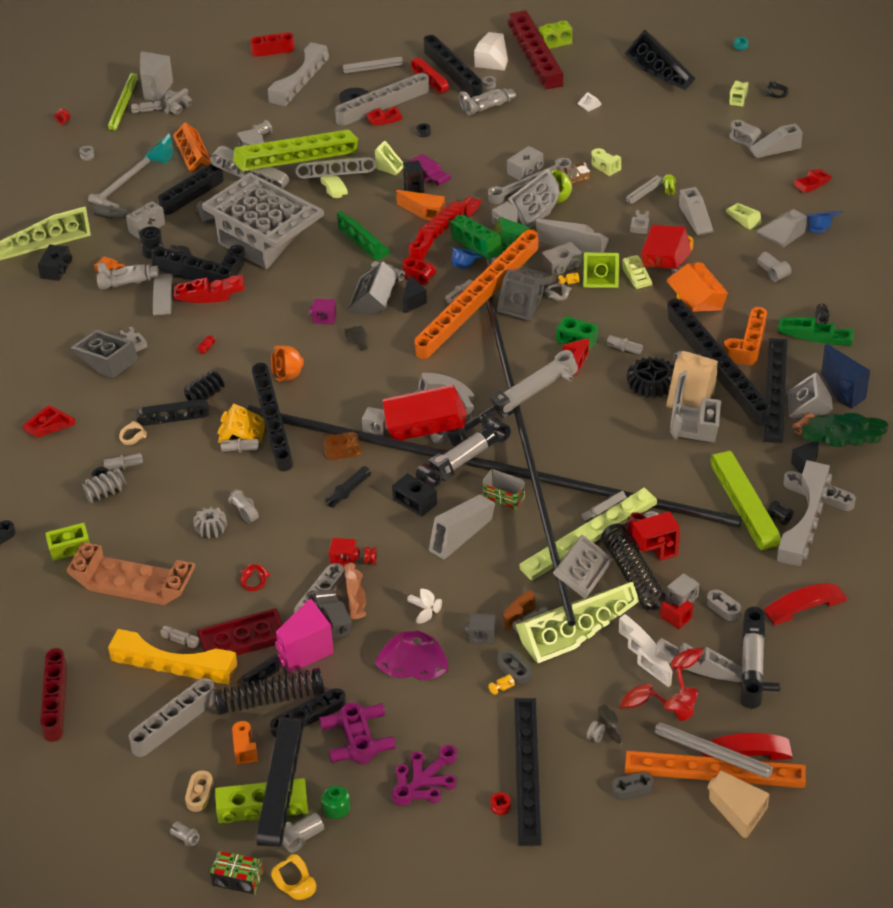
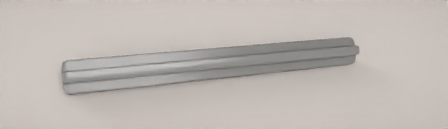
M662 722L655 727L657 735L764 778H769L772 775L773 767L771 765Z

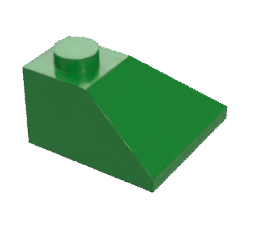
M499 217L493 231L500 234L502 249L506 250L526 230H530V227Z

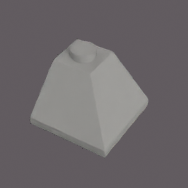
M792 209L757 230V234L784 248L805 233L807 216Z
M816 372L787 391L788 415L790 418L802 419L805 413H812L814 416L822 417L833 410L832 397Z

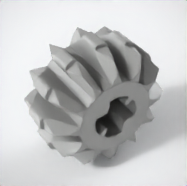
M212 506L209 509L203 508V511H197V515L193 520L196 534H199L201 538L206 536L208 539L213 536L217 538L218 534H224V530L227 529L226 515L219 508L213 509Z

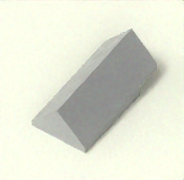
M536 218L539 242L555 246L572 242L581 252L604 253L609 243L607 237L601 233H594V230L585 224Z

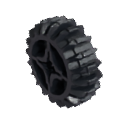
M649 356L647 359L642 357L641 360H635V363H631L627 371L629 388L633 389L634 393H639V396L646 395V398L649 396H653V398L655 396L662 397L663 394L668 395L674 365H670V361L665 362L664 358L658 359L657 356L655 358Z

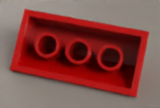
M454 384L383 399L387 429L394 439L404 440L465 427L467 411Z

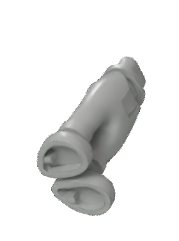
M503 88L502 91L501 89L491 90L472 98L465 91L459 93L461 107L468 116L474 115L476 112H483V110L494 106H501L503 103L510 102V99L516 98L515 92L512 89L507 90L506 88Z
M101 262L98 263L97 283L100 290H106L110 287L117 288L118 286L130 283L139 284L142 281L151 280L152 277H158L159 268L158 266H150V264H138L120 269H112L111 271L105 263Z

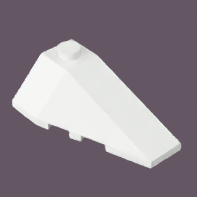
M488 32L478 42L474 51L475 67L505 70L508 58L504 34Z

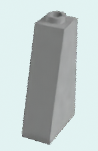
M480 494L434 518L429 551L443 560L446 559L492 520L495 503Z

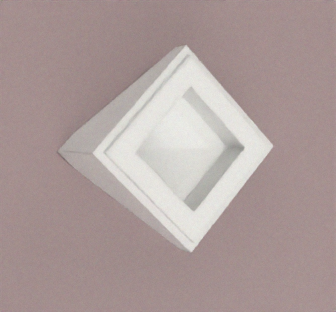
M589 92L577 103L588 112L601 106L598 98Z

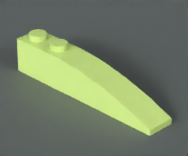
M86 207L52 215L0 240V260L47 248L49 244L58 245L90 236Z
M629 582L571 603L576 620L574 626L568 625L563 606L515 625L522 645L535 662L540 663L577 648L583 641L592 637L602 627L607 626L617 616H620L638 603L639 599L633 582Z

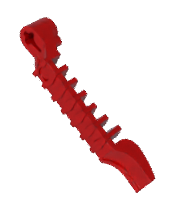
M468 196L461 203L458 201L449 203V206L440 211L438 215H435L434 219H430L428 224L425 223L423 228H419L415 241L408 245L409 257L424 262V258L434 243V239L438 238L439 234H443L444 229L449 228V221L455 219L458 215L472 216L482 203L481 199H474Z

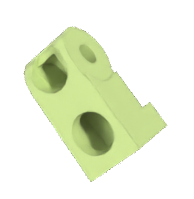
M737 80L734 82L730 90L729 105L744 106L749 82L742 83Z
M600 148L592 150L591 163L595 168L608 176L621 170L620 156H612Z

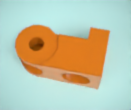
M246 721L235 723L232 733L236 765L258 762L256 742L252 743L251 725Z

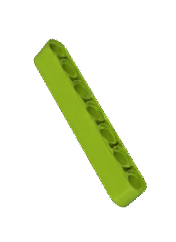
M728 450L711 454L712 468L737 512L742 516L741 519L759 550L778 547L781 542L780 533L732 451Z

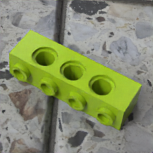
M305 778L294 779L288 816L308 814ZM267 782L215 788L218 823L260 819Z

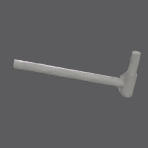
M145 157L101 194H90L88 201L96 205H112L115 208H119L118 204L108 201L106 197L150 163V159Z

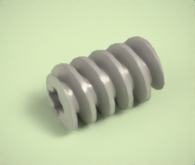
M115 468L113 472L107 471L106 475L102 473L99 475V478L96 476L92 477V481L87 479L85 480V485L82 483L85 496L91 504L93 503V497L100 501V494L107 498L108 491L115 495V488L122 492V486L126 487L125 479L119 468Z

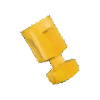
M578 272L566 274V278L560 275L558 276V282L562 284L567 282L568 285L579 283Z
M508 674L496 680L497 684L489 683L488 688L491 694L496 695L498 694V689L504 691L513 687L515 682L512 676Z

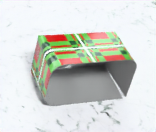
M491 469L483 479V496L493 502L516 510L525 498V482L522 479L493 469L492 484Z

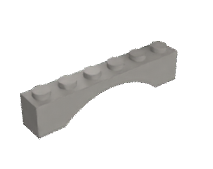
M311 42L304 49L305 61L301 68L294 74L275 81L267 89L269 103L286 106L328 60L327 46Z
M806 461L802 473L801 489L805 493L808 509L805 516L796 526L783 533L778 548V562L801 567L803 559L807 560L809 554L807 546L808 544L812 545L814 538L812 530L817 529L819 521L817 514L821 515L823 503L821 501L826 499L828 492L826 485L830 486L832 474L829 473L830 465Z

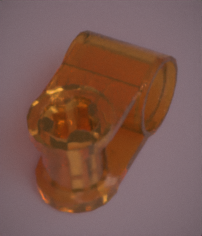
M354 432L327 436L324 439L325 457L329 460L357 457L362 452L361 445L358 444V435Z

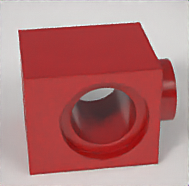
M332 537L329 549L330 564L338 563L343 567L348 563L355 564V561L359 560L360 548H357L356 539Z

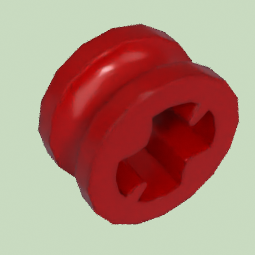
M63 108L54 114L55 120L59 124L63 125L70 120L69 112Z
M366 546L365 564L371 562L372 565H375L377 548L373 547L370 549Z
M498 792L493 794L490 799L491 811L494 814L505 815L510 811L511 800L508 794ZM504 802V805L502 803V806H499L497 803Z

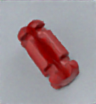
M212 335L206 336V339L197 346L199 353H206L213 346V343L215 344L216 339Z

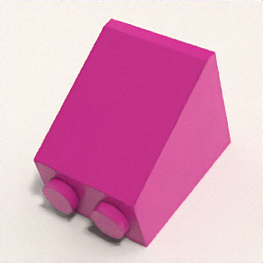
M312 599L307 600L276 631L277 641L275 645L279 652L278 663L281 667H285L288 673L334 653L331 625Z

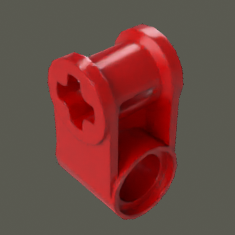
M407 257L402 261V271L405 272L403 276L406 280H408V277H412L424 286L436 274V268L430 263L413 257Z

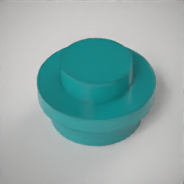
M738 37L733 42V47L739 51L745 50L749 45L744 37Z

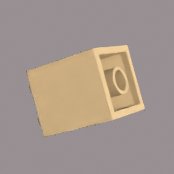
M682 351L675 362L666 407L673 408L678 377L685 370H687V377L681 405L700 408L702 397L713 399L716 389L718 361Z

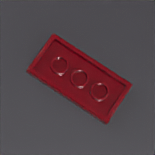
M277 608L199 629L197 630V635L204 652L216 648L236 652V656L274 646L277 641L276 631L283 623Z

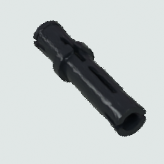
M362 466L342 485H338L335 491L325 498V502L331 500L327 505L334 508L341 500L347 499L349 493L371 475L369 468Z

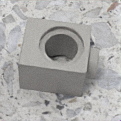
M367 407L362 417V431L385 436L388 429L384 410Z
M683 573L667 586L666 600L677 606H681L687 600L691 603L698 598L699 583Z

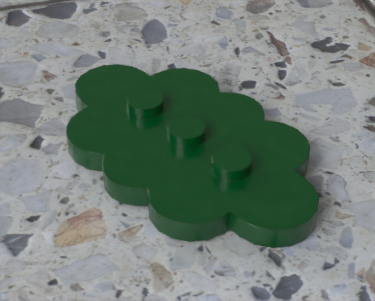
M845 413L844 415L829 414L826 417L815 416L810 418L809 425L803 427L802 437L812 442H825L833 447H844L847 444L860 446L865 442H880L882 435L888 431V423L879 418H866L857 413Z

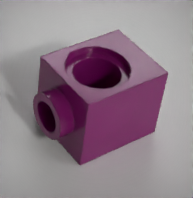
M314 299L313 306H310L309 310L310 317H313V324H335V299Z

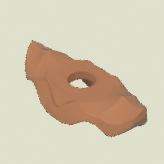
M348 563L343 568L345 569L344 576L346 577L349 598L347 612L352 620L366 616V611L363 610L366 605V597L360 585L363 574L355 569L354 563Z

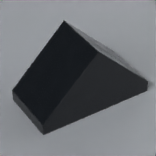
M408 277L403 296V313H408L427 303L426 289L412 277Z
M810 442L792 450L791 463L799 473H803L807 460L816 462L820 442Z

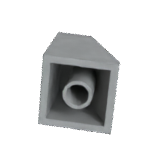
M141 51L140 75L144 100L160 101L173 84L170 56Z

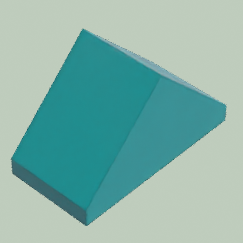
M168 133L148 151L145 157L152 161L168 163L174 155L171 135Z

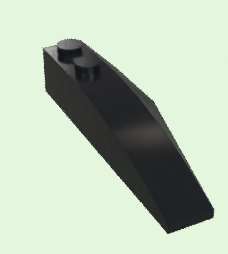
M645 29L625 52L641 70L683 90H686L696 79L664 45Z

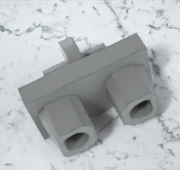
M184 88L178 93L168 90L165 93L166 98L164 101L167 108L164 109V112L166 114L172 112L178 115L183 108L181 104L186 108L190 107L192 99L188 96L189 90Z

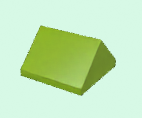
M584 252L583 288H619V253Z

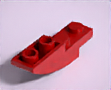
M243 274L215 280L210 283L207 277L174 285L173 297L176 300L191 303L230 300V294L245 291V279Z

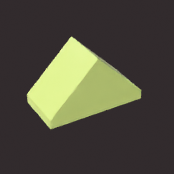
M383 141L375 149L376 169L397 175L403 169V162L388 143Z

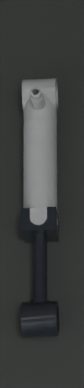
M569 350L559 352L555 356L554 361L507 391L502 392L499 390L491 395L489 398L493 406L481 414H486L487 418H489L493 414L498 413L505 419L515 412L513 408L563 377L568 381H572V375L578 370L573 353ZM481 414L465 423L464 428L446 431L453 446H457L469 438L468 430L481 423L479 419Z

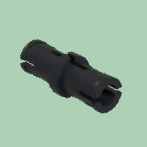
M822 303L823 306L821 304L817 305L815 311L817 315L815 317L819 324H822V322L826 324L829 319V310L826 304Z

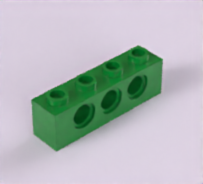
M458 215L455 219L449 221L454 241L487 259L503 253L500 234L464 215Z

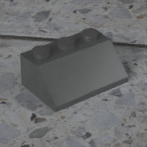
M383 261L360 277L347 310L353 313L374 315L378 311L382 312L388 305L387 300L392 295L391 290L396 284L395 280L398 274Z

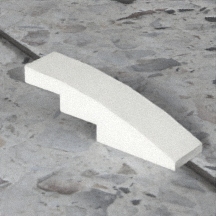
M624 614L619 618V633L628 639V648L638 655L637 664L667 687L671 686L672 669L668 662L655 656L656 643L637 623Z

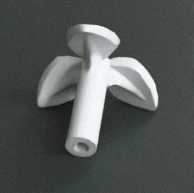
M420 589L421 598L414 595H409L407 598L409 603L424 608L418 615L416 623L427 622L432 618V610L435 613L441 610L442 600L436 599L434 602L433 593L427 589Z

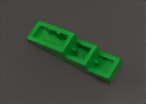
M780 317L777 328L778 332L816 343L852 346L854 339V329H836L835 323L819 324L816 321V317Z

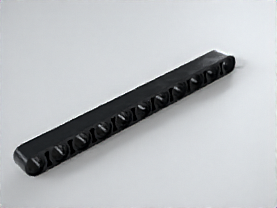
M680 299L669 300L667 302L668 319L697 354L718 361L716 378L753 423L758 426L767 425L770 422V405L685 303Z

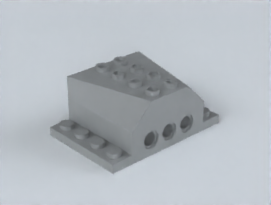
M248 173L202 204L204 211L215 216L218 243L228 249L233 245L243 246L245 258L265 269L270 267L299 234L324 216L323 209L252 173Z

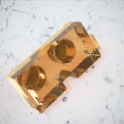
M585 162L572 165L569 169L566 167L556 169L565 173L570 178L571 183L590 178V171Z

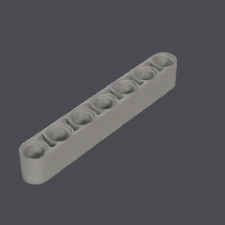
M424 73L416 74L336 106V123L341 126L348 125L367 117L366 114L375 109L381 108L383 111L426 94L429 91L428 75Z

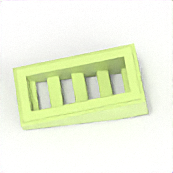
M740 203L725 210L729 216L747 229H752L761 224L760 212Z
M638 255L623 259L622 269L635 289L652 285V281Z

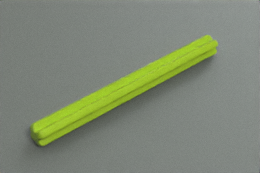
M131 73L108 123L109 130L115 131L119 125L138 80L136 73Z

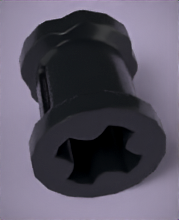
M776 500L771 503L767 510L770 517L780 520L783 525L789 523L794 513L792 509L781 506Z

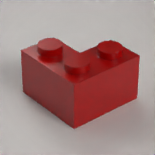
M670 511L633 522L632 537L642 553L653 549L660 561L678 556L680 526Z

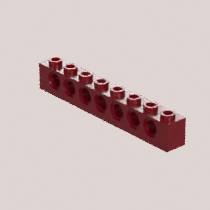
M527 10L509 13V19L507 20L508 28H511L513 36L516 37L517 44H520L521 50L525 53L526 59L529 60L535 75L539 77L540 84L544 86L545 90L563 87V72Z

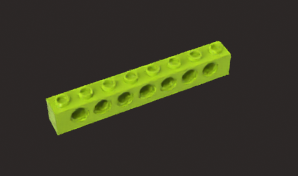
M348 129L239 146L234 148L233 162L241 171L352 154L357 152L358 138Z

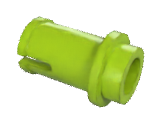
M671 174L663 178L665 194L670 195V190L672 195L676 191V179Z

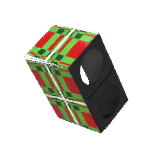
M219 851L210 871L212 885L255 895L264 872L262 860L258 866L260 859Z

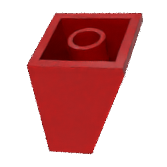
M652 225L641 252L644 267L677 269L691 254L685 226Z

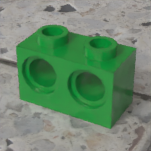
M565 316L556 328V342L568 344L583 339H590V351L598 340V325Z

